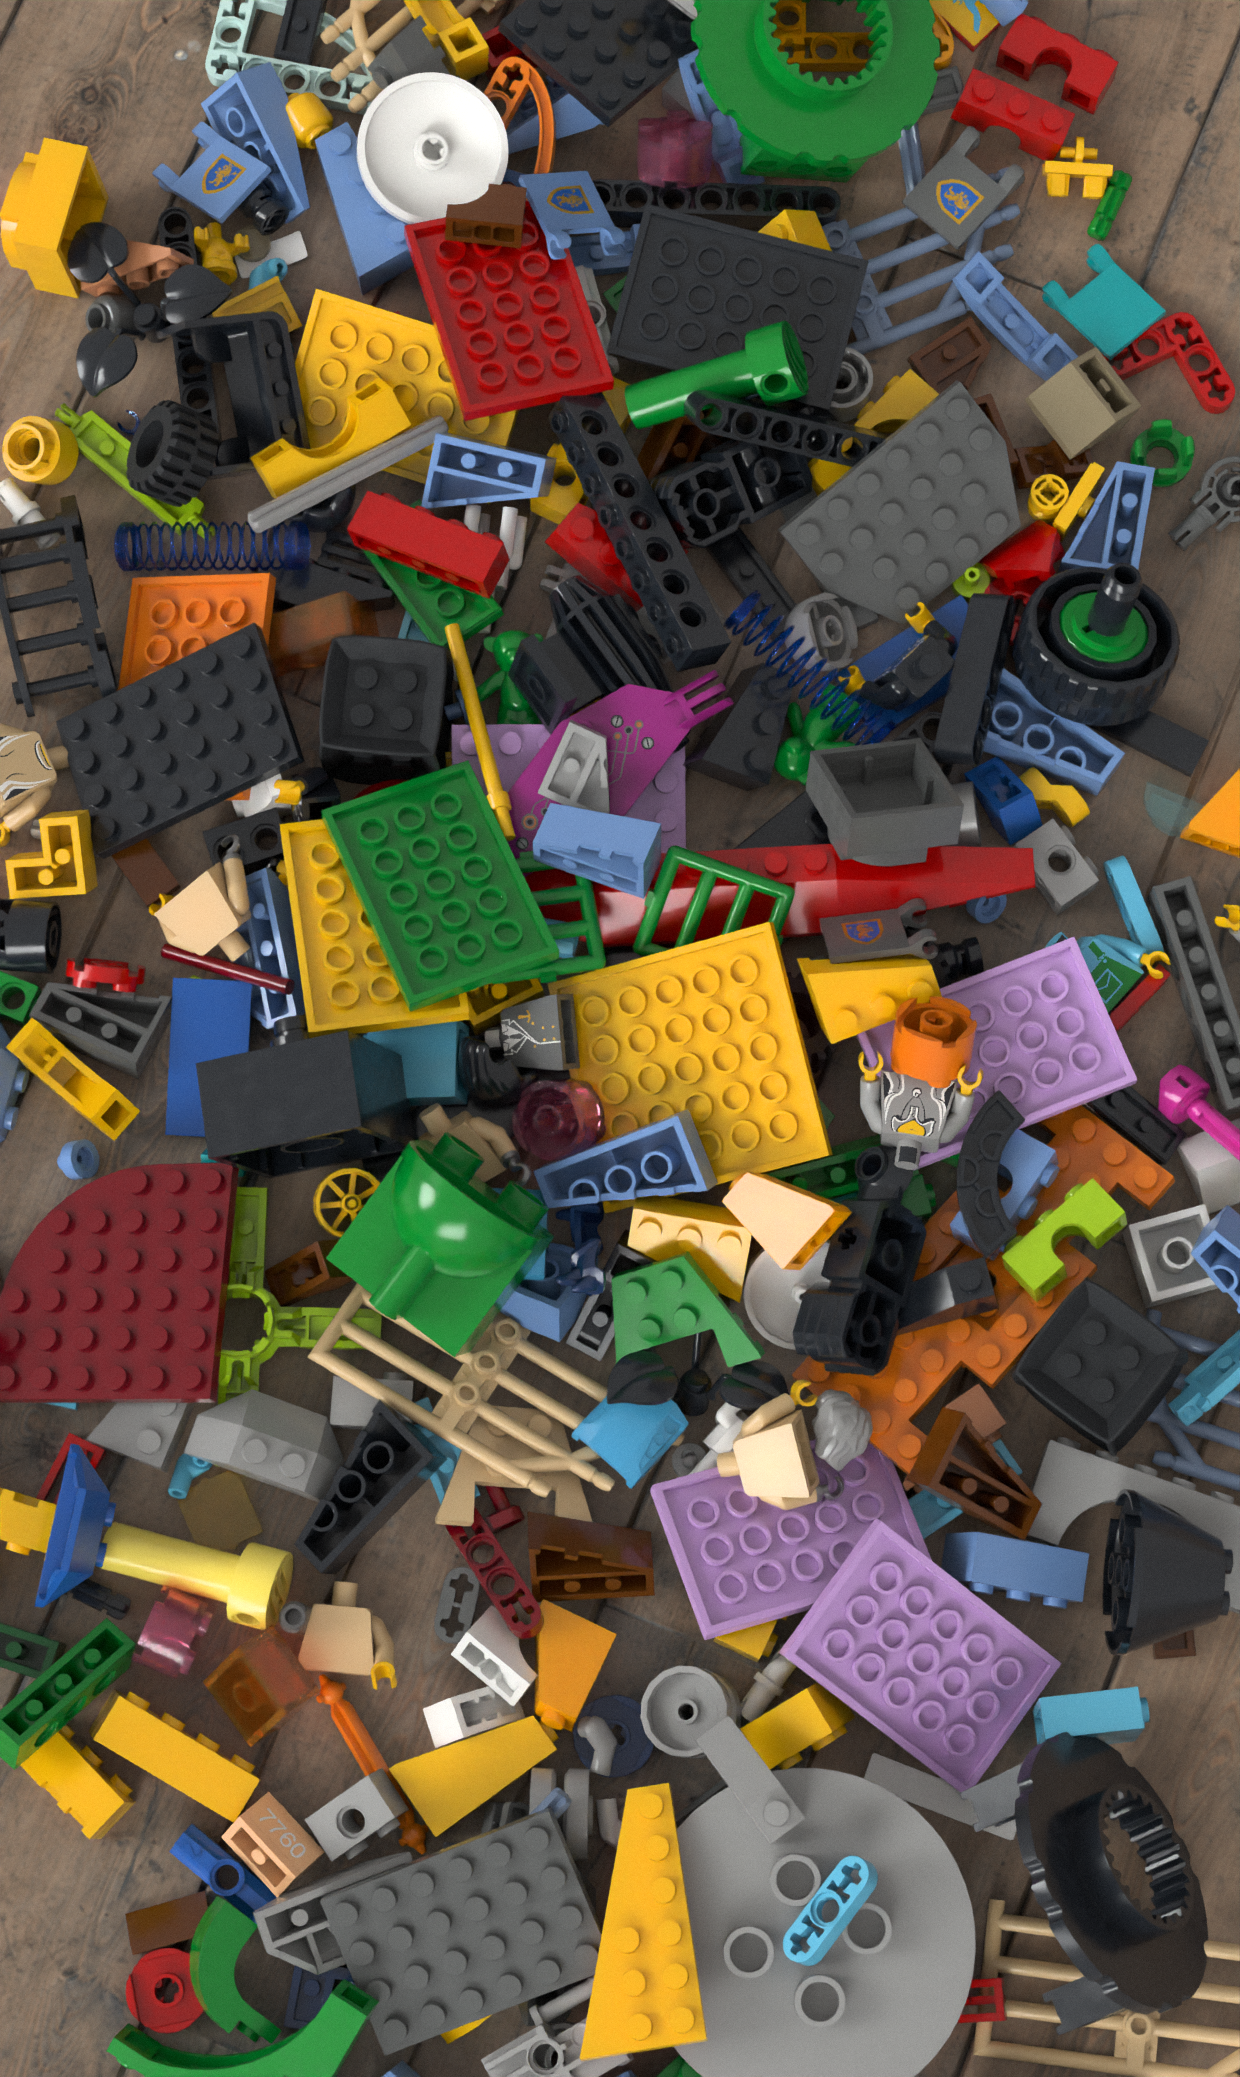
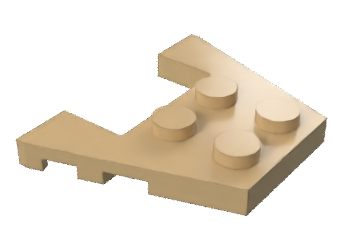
M494 1406L571 1452L563 1423L542 1410ZM479 1416L468 1431L469 1436L508 1459L544 1456ZM461 1450L441 1506L435 1517V1524L472 1526L474 1523L475 1485L510 1488L524 1487ZM569 1470L533 1473L535 1478L543 1479L552 1487L551 1490L556 1492L555 1516L593 1522L578 1475Z

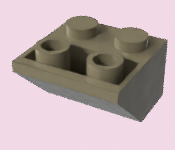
M1097 347L1069 362L1025 399V402L1070 460L1122 429L1142 407Z

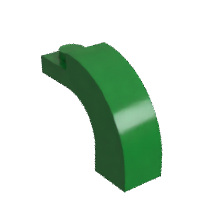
M217 1896L201 1918L192 1940L189 1964L195 1995L206 2014L227 2033L230 2034L240 2020L241 2022L236 2029L255 2043L262 2037L272 2044L282 2030L242 1999L234 1978L237 1957L258 1926L230 1903Z

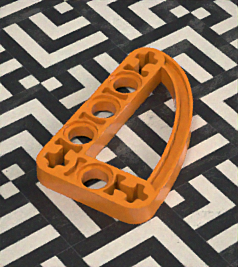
M508 57L500 63L483 94L490 101L499 99L506 103V112L501 117L506 130L529 88L531 89L538 108L540 127L538 155L534 174L552 173L556 149V122L551 97L542 78L528 62L522 58ZM517 68H520L523 79L521 82L518 80L512 82L509 91L514 97L510 99L503 91L496 89L498 86H501L505 91L510 81L506 73L508 70L515 72Z

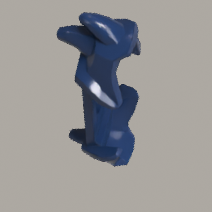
M603 1201L570 1206L571 1208L555 1213L557 1219L570 1222L572 1241L575 1243V1249L571 1252V1271L557 1276L556 1283L572 1286L571 1291L573 1293H585L590 1297L593 1294L603 1293L606 1284L605 1272L598 1268L596 1262L597 1256L604 1249L601 1237L597 1231L598 1225L604 1218Z

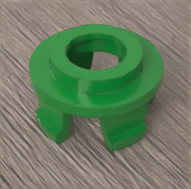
M1160 419L1152 421L1151 427L1140 433L1133 442L1130 451V463L1150 467L1146 460L1148 452L1157 447L1168 449L1173 454L1174 464L1172 468H1159L1155 470L1152 486H1172L1183 480L1190 471L1195 453L1194 440L1192 436L1185 437L1181 432L1173 429L1172 420Z

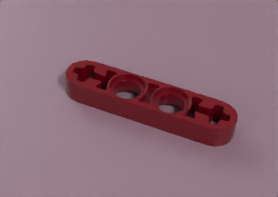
M474 1507V1523L471 1528L475 1536L470 1539L461 1526L445 1525L449 1536L509 1630L521 1639H529L536 1636L544 1625V1616L539 1604L479 1511ZM482 1545H488L494 1549L493 1558L486 1563H478L473 1560L474 1551ZM501 1577H510L515 1581L513 1590L506 1595H499L493 1591L494 1583ZM517 1601H519L526 1614H531L532 1622L525 1625L522 1621H519V1617L512 1606Z

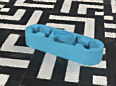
M1122 855L1105 861L1103 863L1105 876L1132 942L1148 949L1149 955L1154 951L1164 952L1162 942L1127 859Z
M847 1856L838 1863L784 1936L783 1949L790 1960L804 1966H813L822 1960L874 1891L878 1882V1874L871 1862L858 1856ZM854 1869L859 1871L858 1874L862 1878L858 1885L853 1883L854 1879L850 1876ZM837 1889H844V1893L850 1895V1898L847 1899L844 1895L837 1893ZM835 1899L839 1905V1913L833 1921L826 1923L822 1917L823 1906L829 1900ZM814 1923L816 1926L824 1929V1932L822 1934L816 1932L818 1929L811 1927V1924ZM803 1937L808 1939L807 1943L810 1946L807 1953L802 1951L803 1947L799 1943Z

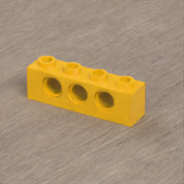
M613 377V390L603 391L602 393L625 434L632 421L625 400V387L630 384ZM561 442L559 445L554 443L547 454L549 457L557 458L549 496L530 498L532 512L558 525L577 503L586 505L589 499L583 491L582 484L573 466L567 460L566 452ZM564 475L574 479V482L568 486L558 485L555 481Z

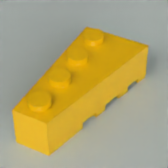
M114 1689L88 1731L93 1740L234 1823L260 1781L252 1773L255 1765L237 1754H234L230 1760L217 1752L221 1745L202 1733H199L197 1738H194L183 1731L186 1724L166 1712L160 1717L148 1709L151 1703L131 1691L126 1696Z

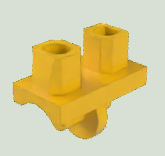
M1076 136L1074 147L1062 146L1059 152V158H1073V162L1045 161V164H1042V176H1046L1047 196L1067 197L1069 179L1083 178L1082 198L1102 199L1107 180L1112 177L1113 165L1083 163V159L1097 160L1098 149L1084 148V137Z

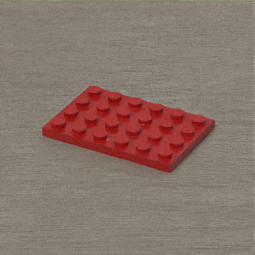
M528 200L526 201L521 248L445 240L446 217L404 226V236L464 421L557 402L562 396L589 395L613 390L614 379L569 248H564L566 253L565 259L554 260L550 258L545 234Z

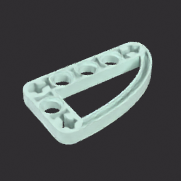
M238 0L220 1L205 63L207 76L214 86H222L234 74L240 72V65H243L241 70L243 71L271 62L282 82L287 97L293 93L311 92L318 96L327 108L353 113L348 108V103L356 94H360L361 90L373 80L364 63L360 66L366 76L349 73L346 78L336 82L341 86L340 92L334 96H326L321 93L320 89L326 82L334 81L330 76L333 69L246 53L256 9L283 16L287 0H245L240 5L239 18L234 16L235 9L233 2ZM325 12L320 33L329 25H333L336 18ZM350 28L344 33H340V37L334 41L349 54L356 49L353 32ZM226 29H238L241 32L240 38L233 43L223 41L221 35ZM222 63H228L229 69H225L223 74H218L216 68H221ZM291 75H300L305 79L304 85L296 90L287 88L284 83ZM348 85L352 86V92H350V99H347ZM368 102L367 106L356 114L365 115L372 102Z

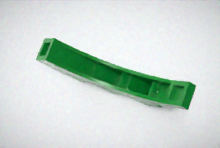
M343 1979L332 1991L315 2018L287 2038L264 2048L227 2055L185 2052L163 2046L128 2023L113 2038L106 2051L115 2056L122 2066L136 2070L145 2077H336L379 2001Z

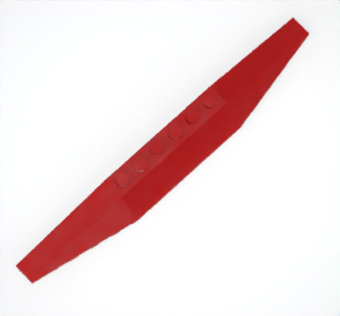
M832 844L693 851L791 886L795 890V896L780 934L783 935V938L821 936L820 918L897 909L914 898H921L926 903V910H917L913 913V916L926 914L927 910L949 905V908L967 904L968 900L986 896V899L1035 888L1033 848L929 847L926 862L898 866H875L853 859L841 860ZM661 853L660 864L649 886L651 889L655 887L667 853ZM679 864L651 943H676L702 871ZM560 869L537 871L525 877L531 892L576 885L575 875ZM717 877L693 942L710 939L722 934L739 884ZM592 881L603 946H633L647 906L644 905L646 896L642 899ZM754 890L740 930L767 923L777 898ZM579 901L539 906L544 918L564 922L583 920ZM579 936V941L586 942V936Z

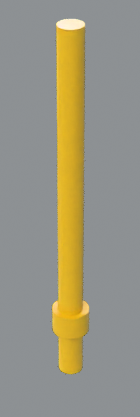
M457 623L449 624L444 629L488 792L486 798L508 842L516 838L509 811L512 809L508 792L503 791L460 626Z

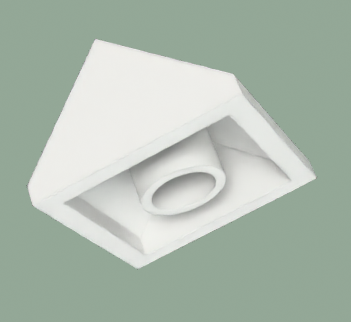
M1240 1118L1231 1121L1240 1130ZM1205 1131L1183 1139L1177 1150L1199 1204L1206 1205L1208 1215L1222 1210L1226 1205L1231 1207L1239 1204L1240 1161Z

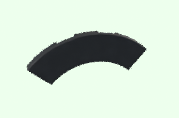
M1000 1090L987 1100L970 1124L961 1147L956 1173V1189L961 1216L969 1236L982 1256L985 1257V1260L1017 1234L1001 1204L997 1187V1174L1003 1150L1010 1137L1025 1122V1118Z

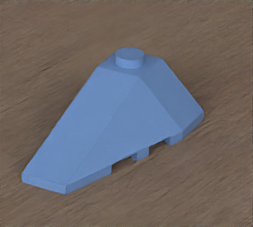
M271 62L237 72L206 98L201 105L213 130L217 134L270 167L272 171L262 182L273 192V199L280 200L289 209V215L285 221V224L308 210L310 205L295 132L285 107L288 103V97Z
M549 75L545 77L549 82L546 88L554 108L556 139L592 129L598 124L603 125L596 116ZM528 92L525 95L519 111L515 113L506 129L508 154L539 145V115L532 92Z
M550 1243L546 1252L545 1280H522L500 1312L519 1323L522 1327L560 1342L578 1319L587 1296L585 1293H573L571 1291L572 1286L556 1283L557 1276L571 1271V1252L574 1248L563 1244Z

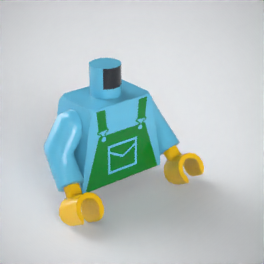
M1059 932L1047 943L1046 947L1068 938L1062 932ZM1099 934L1095 937L1085 936L1077 940V944L1108 1013L1144 973L1140 967L1143 965L1147 966L1151 977L1161 979L1163 973L1153 969L1152 965L1156 961H1163L1171 965L1168 955L1164 952L1154 951L1149 955L1148 949L1124 938Z

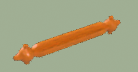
M325 1674L320 1675L321 1687L316 1700L320 1704L324 1702L327 1705H331V1717L364 1775L367 1776L383 1768L409 1809L397 1818L401 1824L399 1828L402 1829V1838L398 1840L399 1844L402 1847L406 1845L414 1848L421 1855L426 1853L424 1841L429 1828L426 1824L421 1826L418 1823H414V1811L390 1772L389 1767L353 1705L343 1699L344 1690L347 1689L345 1683L339 1684L329 1679Z

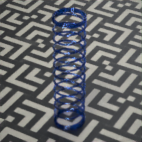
M758 590L752 592L726 619L723 627L729 630L734 626L732 636H736L756 621L743 640V646H748L767 632L756 647L754 657L762 655L780 640L765 662V667H770L791 651L777 670L776 678L784 676L803 661L788 681L787 689L793 688L814 671L798 694V699H803L825 682L811 701L809 710L818 707L838 690L820 715V720H825L849 701L833 722L831 731L840 728L862 710L842 737V742L849 740L872 721L854 746L860 745L882 716L883 710L877 711L850 733L871 705L872 700H867L837 724L859 696L861 689H856L827 713L850 682V678L843 680L815 703L838 673L839 668H834L804 693L828 660V657L822 658L799 679L793 682L813 656L817 647L809 649L781 673L805 641L806 636L800 637L777 658L771 661L775 653L792 633L795 625H791L769 645L759 651L782 621L784 615H779L760 633L748 641L752 633L773 607V604H769L747 624L737 630L744 618L762 597V593H758ZM890 720L861 745L880 743L894 729L896 723Z

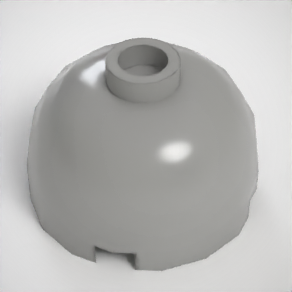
M824 592L811 596L796 604L786 618L784 628L786 647L796 663L805 669L817 672L833 671L845 667L853 660V658L849 657L851 650L858 646L857 626L847 606L840 607L833 600L839 598L835 594Z

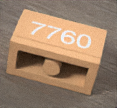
M267 1792L241 1814L222 1836V1839L276 1897L280 1896L303 1876L324 1853V1850L314 1841L312 1836L297 1823L270 1792Z

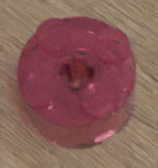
M670 110L667 112V117L640 119L638 121L637 140L638 177L648 184L664 187L665 181H677V188L694 187L707 182L712 168L713 124L689 118V112L685 110Z
M573 1078L539 1081L528 1086L521 1093L518 1107L514 1109L512 1116L514 1134L521 1147L543 1160H558L576 1154L597 1144L606 1132L605 1114L599 1096L593 1090L590 1083Z
M163 1585L160 1592L167 1595L165 1602L155 1601L137 1643L145 1648L142 1655L133 1653L131 1661L177 1679L179 1673L188 1675L197 1655V1652L190 1648L196 1634L202 1637L205 1636L214 1614L207 1612L209 1603Z

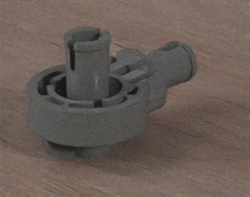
M1232 456L1216 461L1203 474L1199 491L1189 501L1195 505L1208 492L1210 495L1178 526L1168 533L1170 538L1175 541L1187 531V534L1176 543L1183 551L1187 550L1189 545L1215 524L1226 512L1228 513L1227 516L1214 527L1217 532L1224 530L1230 523L1240 522V516L1234 515V512L1240 511V506L1237 507L1240 504V475L1227 474L1228 469L1222 470L1217 475L1214 473L1216 469L1224 464H1240V457ZM1239 467L1230 468L1231 472L1240 473ZM1212 478L1211 485L1208 487L1209 480Z

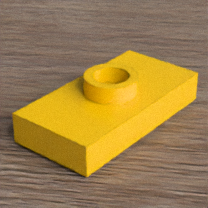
M1096 462L1089 465L1053 522L1052 527L1057 529L1061 537L1060 542H1063L1078 516L1085 519L1094 505L1096 499L1091 496L1101 482L1105 468Z

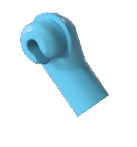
M273 258L256 267L250 274L248 290L275 276H278L279 280L282 281L288 272L286 262L281 258Z
M182 1454L176 1463L167 1490L168 1494L177 1499L186 1498L192 1480L209 1470L213 1464L187 1454Z

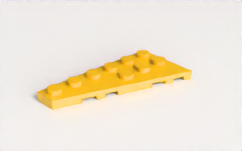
M669 1783L627 1790L581 2048V2061L708 2041L672 1791Z

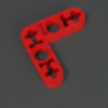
M1186 312L1175 313L1156 322L1113 358L1115 361L1125 358L1130 349L1131 357L1122 361L1120 370H1117L1115 366H1111L1123 381L1174 357L1200 405L1205 411L1212 414H1220L1228 410L1235 397L1234 384L1200 324L1193 315ZM1176 325L1181 329H1189L1186 339L1190 347L1185 352L1183 351L1187 342L1183 335L1173 334ZM1150 339L1157 344L1158 352L1151 356L1144 355L1139 351L1138 343L1141 340ZM1194 355H1202L1208 360L1209 368L1204 371H1196L1190 366L1189 358ZM1213 374H1215V376L1213 377L1211 384L1213 385L1214 389L1217 392H1225L1222 401H1220L1217 397H1209L1212 391V386L1209 383L1208 379Z

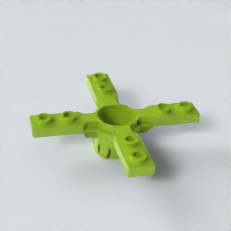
M237 1187L226 1301L231 1298L250 1299L252 1297L265 1304L268 1312L264 1313L265 1322L263 1330L266 1331L268 1336L266 1338L263 1336L261 1340L256 1339L254 1341L255 1346L252 1347L253 1350L251 1352L249 1350L229 1351L221 1349L218 1405L251 1389L260 1392V1364L270 1359L279 1347L313 1349L340 1309L281 1307L274 1295L263 1288L266 1262L268 1188ZM359 1308L351 1321L382 1339V1315L372 1309ZM344 1335L340 1336L332 1348L338 1350H367Z

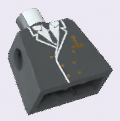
M573 993L549 995L505 1008L500 1014L502 1026L488 1027L486 1029L485 1042L489 1045V1050H504L505 1059H509L517 1067L547 1070L580 1068Z

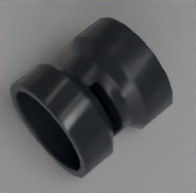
M261 182L237 207L246 218H252L253 226L262 235L266 236L277 231L285 223L289 215V209L280 200L273 199V192L264 182Z
M976 937L966 938L961 944L956 945L950 942L937 944L950 966L951 973L947 974L951 981L957 980L960 975L968 974L972 977L984 972L981 949Z

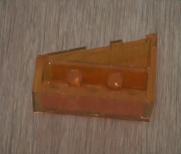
M342 591L272 614L268 650L277 677L284 676L289 672L326 665L331 641L335 637L346 635L380 636L375 611L348 592Z

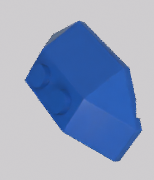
M70 1443L35 1600V1606L45 1607L92 1576L94 1566L102 1568L107 1543L100 1542L103 1526H112L116 1503L109 1502L110 1492L80 1446Z

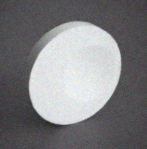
M827 1240L801 1270L782 1269L764 1248L750 1262L743 1283L744 1305L753 1326L770 1342L783 1348L796 1350L793 1340V1329L803 1295L812 1285L818 1282H829L828 1279L821 1276V1272L831 1241Z

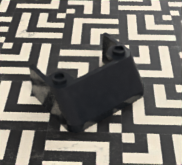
M266 311L186 320L156 331L158 339L191 335L194 350L201 360L211 364L224 362L238 437L229 438L219 443L215 458L216 467L212 468L207 480L236 477L257 472L250 458L281 438L296 447L310 449L289 330L286 321L280 314Z

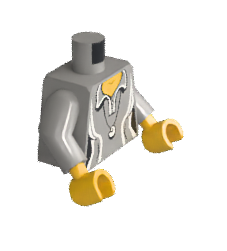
M862 1051L859 1054L858 1062L860 1069L864 1072V1076L860 1078V1107L871 1130L880 1134L882 1145L897 1147L895 1166L906 1170L918 1169L921 1151L936 1153L940 1143L950 1142L967 1124L975 1099L973 1089L981 1083L984 1075L983 1070L980 1068L976 1081L969 1082L963 1075L967 1066L965 1064L958 1072V1081L951 1080L950 1086L946 1088H935L930 1086L927 1081L916 1079L909 1075L881 1070L883 1059L879 1051H877V1064L873 1067L865 1066L863 1064L864 1052ZM881 1070V1076L879 1077L877 1073ZM958 1082L961 1085V1088H957Z

